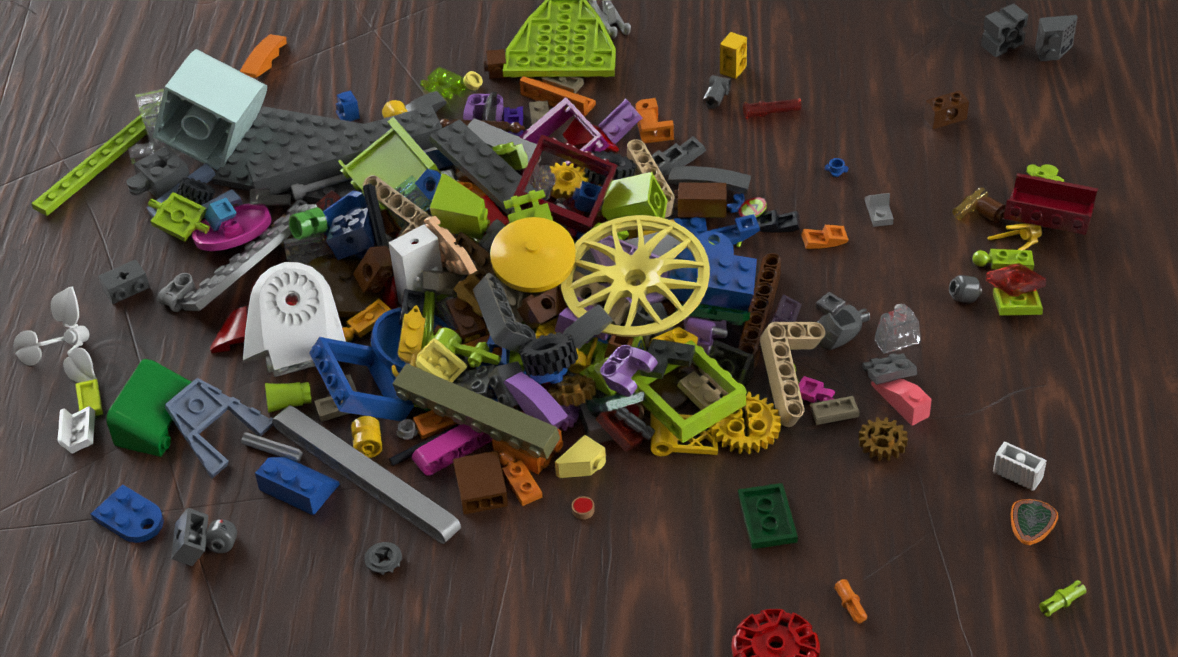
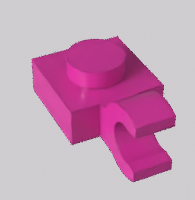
M803 376L799 383L802 399L813 403L817 399L821 402L834 399L832 398L835 394L834 390L824 388L823 382Z

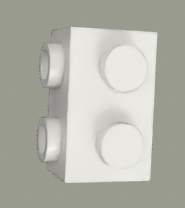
M90 406L74 414L69 413L65 408L60 410L58 443L70 453H75L93 444L95 410Z

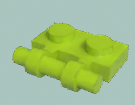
M532 190L529 191V194L520 197L516 195L511 197L510 200L503 201L505 209L514 207L515 213L508 215L509 222L512 223L516 220L530 217L545 218L553 221L548 203L539 205L538 199L546 197L544 190L536 192ZM532 202V208L521 211L520 205Z

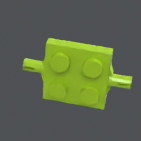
M174 192L162 203L154 199H150L148 202L149 207L157 210L155 216L150 221L151 225L176 238L186 241L196 229L205 234L210 229V226L201 223L207 209Z

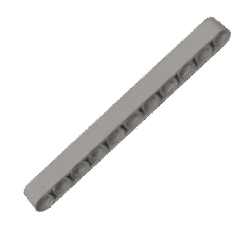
M288 406L272 419L275 428L284 436L438 542L446 543L461 529V524L454 515L293 406Z

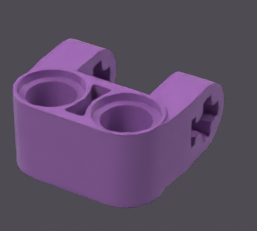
M497 94L470 95L465 105L463 119L473 120L475 118L504 121L502 96Z
M622 345L602 365L600 372L611 390L630 397L637 389V384L631 377L638 369L650 373L658 362L653 355L644 350L629 345Z

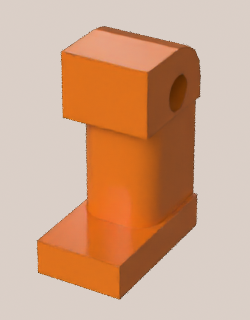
M656 98L638 101L636 103V110L643 117L637 123L641 141L645 144L674 140L673 120L658 122Z

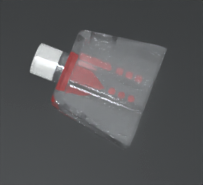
M897 304L894 307V311L884 313L880 318L875 341L884 354L921 343L919 321L910 307L904 304Z

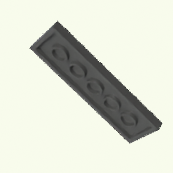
M460 119L429 136V141L507 215L511 214L514 207L505 209L503 201L510 200L513 197L522 178L520 174ZM528 183L525 192L528 194L532 190L536 192L537 190Z

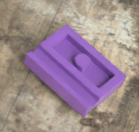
M625 99L598 126L616 144L643 117Z

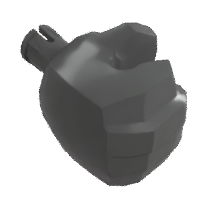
M844 305L835 317L830 313L823 315L817 321L825 329V335L819 342V345L830 351L845 345L859 333L862 323L869 321L870 313L865 308L857 311L851 305Z

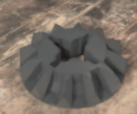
M389 542L377 543L371 546L365 554L366 567L371 569L373 574L380 572L384 575L388 571L393 573L394 568L400 567V561L402 560V553L399 547ZM385 557L388 558V561L384 560V561H382V563H381L380 560H379V558H381V559H384Z

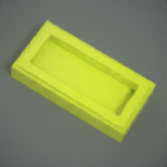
M97 379L76 383L79 411L90 406L95 410V416L102 415L103 409Z

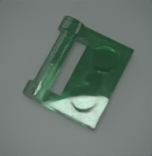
M644 391L634 392L630 397L616 393L599 399L594 397L591 400H587V406L591 412L611 411L644 401L646 398Z

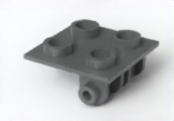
M495 364L463 371L454 380V384L492 399L495 393L493 389H489L488 375L494 370Z

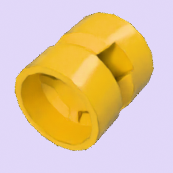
M362 416L355 419L351 425L353 448L368 458L377 456L382 451L379 421L372 416Z

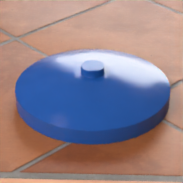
M396 308L385 312L376 320L371 333V345L382 363L392 369V365H395L396 370L400 373L406 362L402 361L397 355L402 325H399L401 308ZM434 315L433 331L437 325L449 328L444 321Z

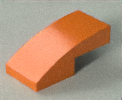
M825 224L823 230L803 229L801 234L806 249L835 247L845 244L849 240L844 226Z

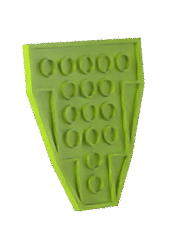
M545 0L527 18L505 52L506 64L503 67V77L615 76L616 48L601 18L587 0Z

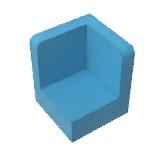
M223 198L209 204L204 217L215 232L219 230L222 222L234 218L237 212L228 199Z

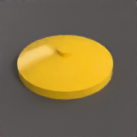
M530 217L516 220L499 231L493 240L490 256L492 268L496 276L505 285L518 291L535 293L550 290L568 278L575 265L576 250L571 235L560 224L545 218Z

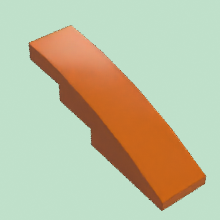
M268 35L254 48L240 72L257 78L272 68V60L279 56V48L287 44V37Z

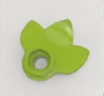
M1031 164L1027 167L1026 172L1031 176L1064 182V179L1057 176L1058 169L1053 165L1038 167Z

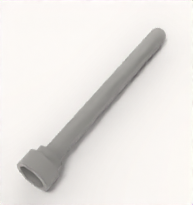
M343 174L304 186L303 184L299 185V183L290 186L294 199L298 200L302 199L308 192L345 182L352 178L347 179Z

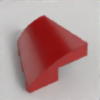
M246 306L234 310L227 317L210 347L211 353L230 351V344L244 342L248 315Z

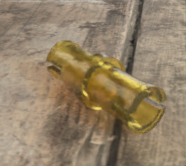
M980 187L972 195L966 196L963 202L952 210L954 216L961 212L955 218L961 220L970 211L976 210L977 202L982 197L987 198L988 192L986 191L980 195L985 190Z

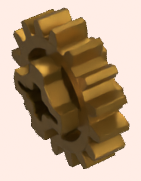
M579 374L573 377L570 375L564 376L561 382L548 386V393L560 406L564 405L565 407H568L570 404L577 406L586 403L585 400H591L597 391L595 380L592 377L587 378V375L580 376Z
M876 417V422L868 420L867 425H862L858 438L859 447H863V453L870 452V458L878 456V461H881L882 457H886L890 461L891 456L899 458V453L905 452L908 442L907 431H903V425L897 426L896 420L888 422V418L885 417L884 421H881L879 417Z

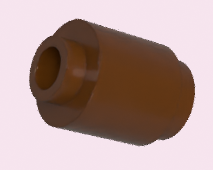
M991 197L979 199L976 205V211H978L979 215L994 223L1004 220L1006 208L1004 204Z

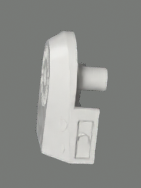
M284 262L269 268L260 275L250 296L244 340V364L266 358L269 373L273 372L274 377L316 366L309 352L319 337L346 342L331 289L324 277L313 267L298 262ZM288 302H295V303H297V304H296V305H293V306H290V305H288L287 303H288Z

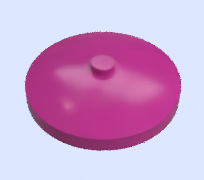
M252 203L233 206L237 212L236 216L222 222L219 230L215 232L207 220L204 219L201 223L210 226V229L207 231V234L197 229L193 231L192 238L199 249L205 251L225 250L247 243L262 234L269 227L272 219L268 208L261 204Z

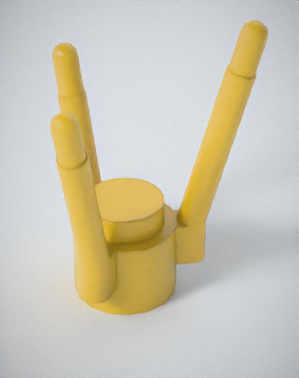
M1028 223L1006 226L1007 230H1018L989 236L987 239L990 241L1020 234L1023 240L1029 242L1018 250H1025L1032 244L1038 243L1037 238L1041 237L1042 230L1040 226Z
M597 337L593 340L587 358L582 351H578V348H576L578 360H575L576 363L570 364L568 370L579 374L591 365V359L598 341Z

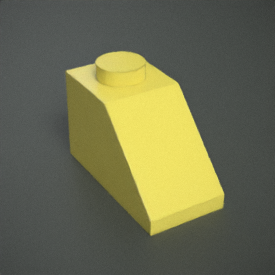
M584 435L555 461L556 476L559 478L591 476L606 463L605 447Z

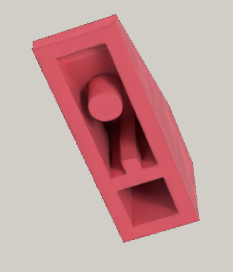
M897 379L877 385L873 381L871 382V385L911 426L930 416L932 399L918 385L904 379Z

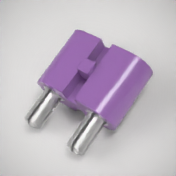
M690 316L687 321L686 331L698 337L697 346H701L708 356L710 353L723 356L725 350L714 347V339L712 338L714 334L726 337L728 331L716 327L715 322Z

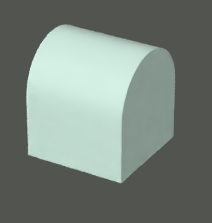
M196 49L191 52L165 86L153 138L218 170L220 167H224L229 156L233 154L236 146L242 141L245 133L253 125L263 104L267 85Z

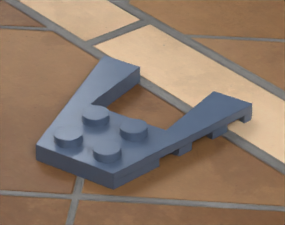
M205 163L190 174L188 178L208 183L213 180L212 178L216 174ZM178 183L176 186H174L172 189H170L156 201L162 203L165 200H167L168 197L172 194V192H177L180 183ZM231 189L201 206L208 209L209 204L223 198H227L231 205L237 203L240 206L243 203L241 198ZM149 206L146 207L148 213L153 218L157 210Z
M196 378L165 404L166 411L212 479L228 466L229 461L199 435L227 410L234 414L257 436L261 437L273 426L272 417L269 419L260 414L261 411L241 404L240 400L226 396L221 390L199 378Z

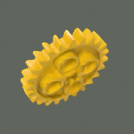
M748 392L744 407L709 427L711 429V436H716L715 441H722V447L729 445L731 452L738 448L739 454L742 453L743 449H746L748 454L751 453V449L758 453L760 446L767 449L768 443L773 445L774 438L778 439L781 428V416H778V409H773V403L767 404V398L759 400V394L751 397V392ZM742 408L745 410V425L747 427L748 437L745 436L744 432L745 425L744 419L742 418Z

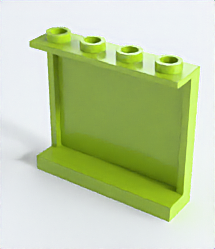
M394 117L387 121L392 128L346 166L341 160L338 161L343 167L340 171L347 179L350 177L353 179L350 183L357 191L360 189L363 191L364 180L371 175H375L395 190L401 187L400 194L403 195V192H405L404 197L409 196L415 190L418 193L421 191L415 182L427 168L442 174ZM416 192L411 196L409 200H411L415 195H417ZM379 204L380 211L386 209L381 204Z

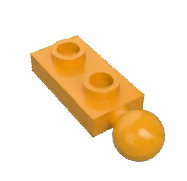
M378 299L365 310L346 321L349 328H342L346 342L350 343L354 334L361 338L373 330L376 320L382 314L392 309Z

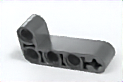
M487 273L474 287L473 291L490 336L498 346L520 353V347L525 346L526 342H531V339L536 338V334L529 326L516 322L500 280L493 274Z

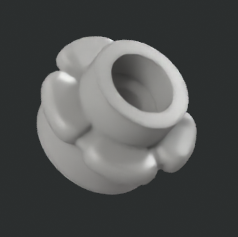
M403 420L398 424V430L396 431L398 437L410 440L418 434V430L412 420Z

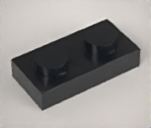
M404 289L399 325H402L404 314H408L415 305L418 306L421 315L423 314L425 293Z

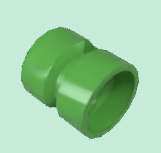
M316 207L305 212L292 214L289 217V228L295 239L302 240L311 235L315 236L326 232L327 220L323 211Z

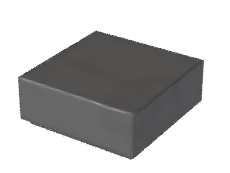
M828 292L816 302V309L826 315L830 313L834 317L845 305L846 301Z

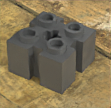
M1011 4L1002 8L999 13L996 11L985 16L983 27L985 31L982 35L981 46L994 57L1006 53L1009 47L1014 49L1023 45L1026 34L1023 28L1027 27L1028 14L1017 5Z

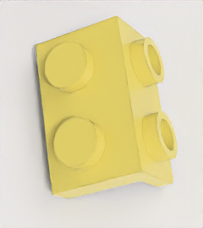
M435 338L417 355L415 362L417 368L449 382H453L467 368L465 362Z

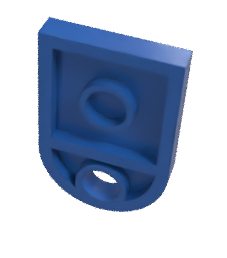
M123 484L91 513L94 521L121 538L134 543L144 542L155 537L161 531L164 522L161 510L156 504ZM153 524L150 529H143L145 525Z

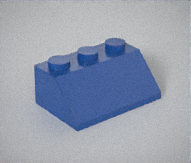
M286 457L268 458L255 472L260 491L313 516L340 485L339 481Z

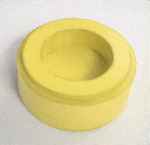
M474 71L468 72L463 78L464 85L470 90H478L483 83L482 77Z

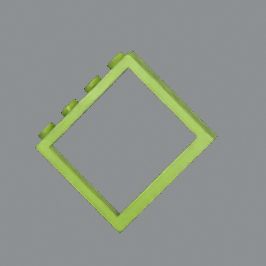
M692 340L685 343L695 345V354L692 360L721 386L728 395L684 420L648 385L658 378L641 376L640 370L631 377L637 384V389L632 395L682 443L746 405L747 392L745 387L735 381L728 371L723 370L714 358H710L701 346H697ZM668 364L664 375L680 365Z

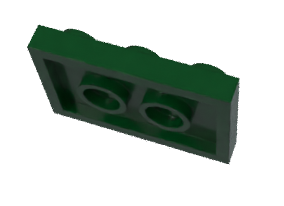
M783 483L738 489V499L751 549L798 542Z

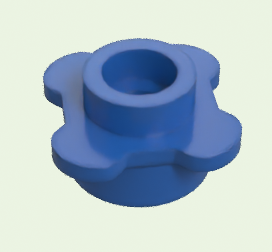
M834 158L829 161V164L825 165V170L829 171L833 177H839L842 173L848 172V167L845 166V162L842 159Z

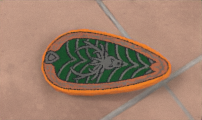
M1023 499L1016 501L1012 505L1010 514L1013 532L1017 539L1025 545L1038 543L1049 535L1058 521V512L1054 507L1039 500Z

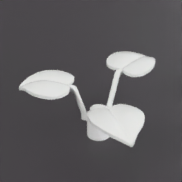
M73 286L57 293L51 300L53 317L57 321H63V326L69 328L64 333V336L38 343L36 333L27 330L20 332L16 336L13 346L19 360L26 365L32 366L41 360L42 352L39 346L65 340L74 346L67 352L69 357L63 362L64 371L71 380L81 383L97 378L94 374L93 363L89 353L83 348H78L83 345L82 342H86L89 339V331L85 326H78L76 324L79 319V307Z

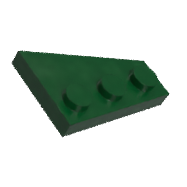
M700 303L689 316L709 318L711 321L718 322L726 320L730 324L742 325V322L750 320L751 312Z

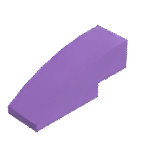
M523 372L504 381V384L525 414L534 416V418L555 427L568 417L558 402L540 384Z

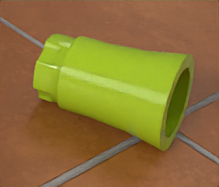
M300 382L265 383L268 413L285 409L288 406H303V404L311 403L309 382L301 384Z

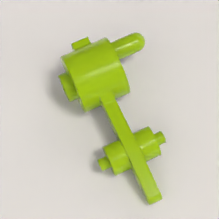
M440 328L436 335H431L428 340L430 342L435 338L452 353L468 357L471 367H479L482 362L498 365L501 361L500 356L488 352L489 347L486 342H478L476 347L463 345L461 337L449 328Z

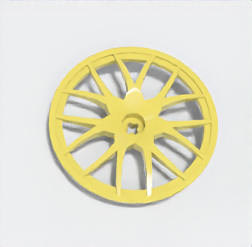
M626 216L594 227L575 243L576 260L574 268L568 278L561 283L564 300L570 311L577 318H580L587 312L584 309L585 307L607 300L604 310L609 315L613 305L620 298L630 297L632 302L626 325L609 324L602 333L615 334L620 337H638L667 330L688 317L700 304L706 293L710 278V266L704 247L694 234L685 227L668 219L655 216ZM638 229V249L631 256L623 251L617 233ZM642 229L659 232L646 244L644 243ZM613 234L615 249L597 242ZM666 235H670L681 242L659 258L649 259L653 249ZM687 247L695 261L674 258ZM593 248L607 255L616 265L603 266L580 259L588 249ZM577 266L593 272L573 282ZM698 268L697 283L660 276L662 273L673 269ZM608 282L611 284V286L581 302L578 301L574 293L575 288L590 283ZM669 289H694V291L682 306ZM657 292L665 296L674 304L678 311L661 320L648 302L647 294ZM639 304L652 317L655 323L631 326Z

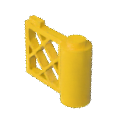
M652 413L650 414V425L655 430L651 437V451L657 456H667L672 452L718 454V442L715 441L716 436H711V429L700 432L701 436L697 439L690 438L688 440L690 444L678 445L679 439ZM679 414L684 420H686V419H688L689 417L693 416V415H683V414ZM707 439L712 443V447L703 446L700 442Z

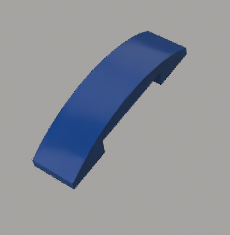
M755 214L735 218V225L710 231L724 234L734 245L760 231V227ZM696 228L689 230L695 237L701 234L697 233ZM715 239L708 240L715 245L719 244Z

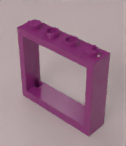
M566 97L519 136L524 140L537 144L541 135L550 136L568 119L574 116L594 137L580 150L601 152L609 147L603 136ZM567 160L565 163L569 166L573 162ZM573 163L574 168L580 167V170L584 168L578 164Z

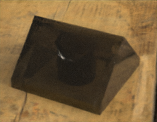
M714 340L709 357L714 358L723 370L728 371L735 381L746 387L754 376V355Z

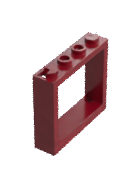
M541 135L513 196L517 195V197L528 194L525 190L543 151L607 176L589 218L543 199H538L539 205L548 203L554 222L585 234L593 226L615 176L617 165L609 162V159L596 157L589 151L579 150L572 144H564L557 141L554 137L549 138ZM528 202L520 205L522 209H529L533 207V204Z

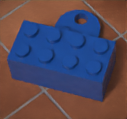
M706 231L699 234L696 238L704 247L710 266L708 288L700 303L748 311L754 295L757 259L733 255V244L722 233ZM715 239L719 244L713 245L708 240ZM687 247L674 258L695 261ZM698 268L673 269L668 271L667 278L697 283ZM669 289L679 301L687 302L694 289Z

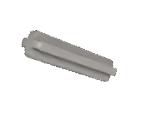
M247 432L243 434L241 439L244 445L280 457H286L296 462H299L303 455L300 449Z

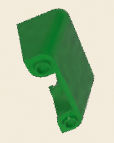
M142 359L107 414L106 422L114 446L161 457L171 444L168 428L173 422L165 409V404L192 381L153 360Z

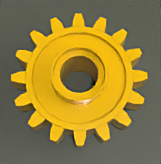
M565 162L561 166L555 163L554 167L549 166L548 171H546L543 184L547 186L546 191H549L552 197L568 202L573 200L575 188H579L582 181L588 182V178H585V172H580V167L574 168L573 163L569 166Z

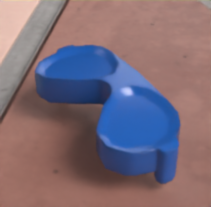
M734 194V203L727 204L726 210L731 213L737 212L744 203V194Z

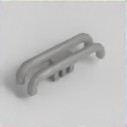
M589 0L591 7L601 18L610 38L613 39L617 36V28L610 26L613 23L617 24L624 35H629L631 25L623 22L611 0H603V11L599 8L596 0Z

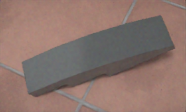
M692 136L681 146L675 143L662 153L658 150L651 156L663 177L670 174L672 167L687 165L706 152L704 145Z
M680 166L672 167L667 183L679 186V183H727L726 190L730 189L746 194L751 176L712 167Z

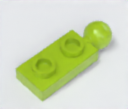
M990 249L989 255L985 251L979 250L972 257L973 263L978 267L991 263V269L1033 271L1034 268L1033 255L1030 250Z

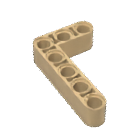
M637 139L629 141L627 144L628 160H632L636 164L634 175L653 173L668 200L665 218L671 216L674 212L675 198L672 190L643 141Z
M371 175L364 180L363 186L367 184L375 186L378 203L409 225L400 236L422 225H426L423 220L430 217V215L375 175Z
M772 322L760 337L775 409L779 410L778 416H781L780 423L785 427L795 425L804 413V405L790 350L814 349L825 335V329L817 322Z

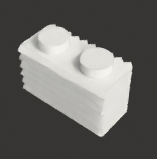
M1004 441L996 452L993 472L1002 475L1006 479L1010 478V481L1014 480L1015 483L1018 482L1019 485L1022 484L1027 489L1031 488L1032 491L1036 489L1044 476L1047 460Z

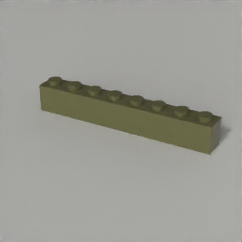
M407 363L392 383L396 395L404 401L410 400L422 409H431L441 417L447 416L459 425H468L478 433L484 432L496 441H505L511 447L518 450L521 448L533 457H542L547 460L560 440L557 427Z

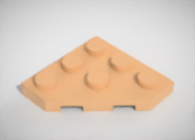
M430 216L423 220L426 224L425 226L438 237L440 255L443 254L446 260L444 262L450 273L470 275L477 271L467 251L463 247L454 244L456 239L447 228L439 227L440 220L436 216Z

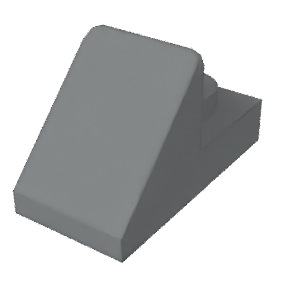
M890 193L866 196L864 200L873 227L893 225L894 218L889 207Z

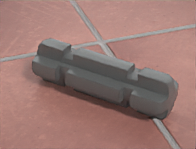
M620 406L616 410L614 415L621 421L624 420V423L636 432H640L643 437L650 439L653 436L655 430L649 425L646 426V423L634 414L628 413L627 409Z

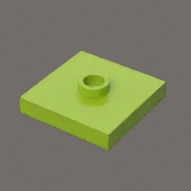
M1000 287L993 289V296L999 315H1042L1043 307L1036 287Z

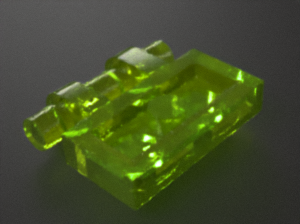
M442 67L434 70L428 76V81L423 79L420 82V86L424 87L426 91H437L443 98L447 97L449 99L453 97L454 93L458 95L466 88L463 82L464 77Z

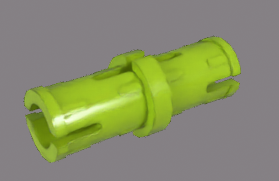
M1076 580L1065 589H1058L1055 591L1054 596L1039 604L1041 612L1043 613L1048 610L1044 615L1049 617L1062 607H1069L1072 601L1086 594L1084 584L1078 587L1081 581Z

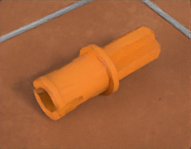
M846 579L838 581L834 589L842 600L843 608L849 611L855 622L861 624L867 619V614L859 602L860 597L853 592Z

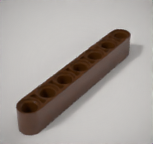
M775 253L766 254L762 259L754 288V295L748 310L751 312L750 320L745 321L739 343L738 365L744 370L754 369L759 360L761 352L760 337L767 328L781 275V257Z

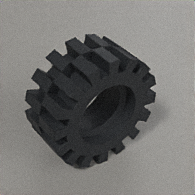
M188 177L181 179L176 194L199 205L211 201L215 193L214 188L207 185V183H202L200 180L196 181L194 178L190 179Z

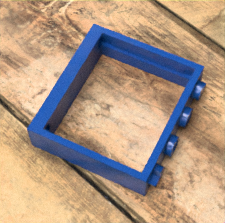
M319 337L312 346L309 354L340 412L395 421H403L407 418L414 404L412 401H404L396 395L392 384L396 377L393 375L392 369L379 360L372 347ZM337 361L367 366L383 396L354 392Z

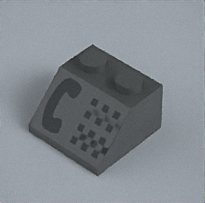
M1077 15L1039 19L1035 49L1040 61L1059 60L1072 48Z

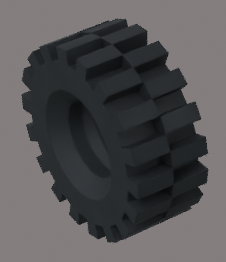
M606 151L591 152L596 157L609 159V162L617 165L612 181L634 176L636 164L633 163L634 161L628 160V157H622L621 154L616 155L613 152L606 153ZM587 168L584 169L586 173L585 178H588L590 182L594 181L596 185L600 184L603 186L607 176Z
M557 332L556 334L549 333L547 336L541 335L539 336L540 338H533L531 342H526L525 346H521L519 350L525 372L533 376L538 374L545 376L546 373L550 375L554 374L555 371H563V368H569L570 364L576 363L575 360H578L573 337L568 333L562 334Z

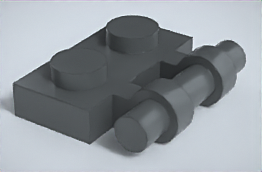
M893 353L889 354L886 358H872L869 362L862 363L863 370L868 371V377L876 385L917 375V367L909 359H906L904 353L898 355Z

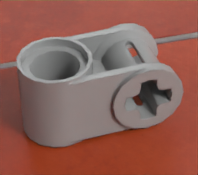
M188 273L177 275L174 280L161 289L157 297L158 303L169 306L174 312L180 311L182 309L180 304L185 300L184 296L191 291H196L192 276Z

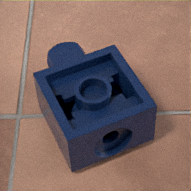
M355 207L349 210L346 216L340 215L332 220L326 241L337 260L375 246L367 208Z

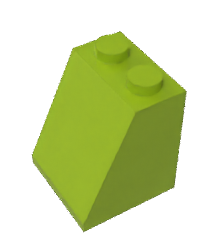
M649 172L612 181L604 198V203L601 206V212L608 221L635 215L655 216L665 219L668 200L653 173Z
M442 173L430 205L431 215L436 216L440 220L439 227L447 228L450 233L459 235L460 232H464L470 237L482 239L490 226V220L487 218L488 209L485 208L484 199L447 174Z

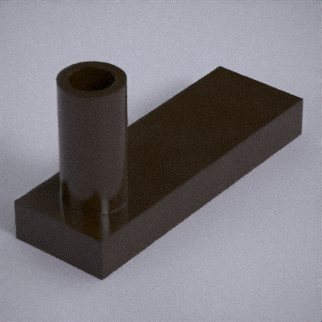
M460 232L454 244L463 247L467 251L480 273L484 276L487 273L496 276L491 264L490 251L466 233Z

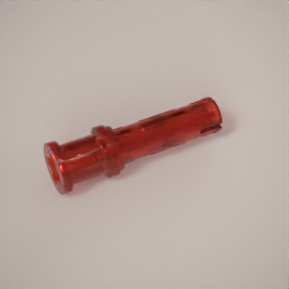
M800 98L775 102L760 100L758 103L750 104L744 102L743 115L745 119H749V117L753 116L765 117L770 113L800 111L802 104Z

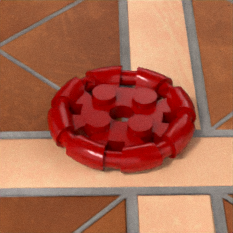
M783 609L761 610L759 614H751L742 620L736 628V635L732 637L731 649L733 657H747L746 655L749 653L753 654L751 657H819L820 642L817 633L812 631V625L800 615L794 612L792 614L786 613ZM781 622L788 623V627L780 625ZM771 642H778L782 646L780 648H773L769 644ZM800 651L806 652V655L799 653Z

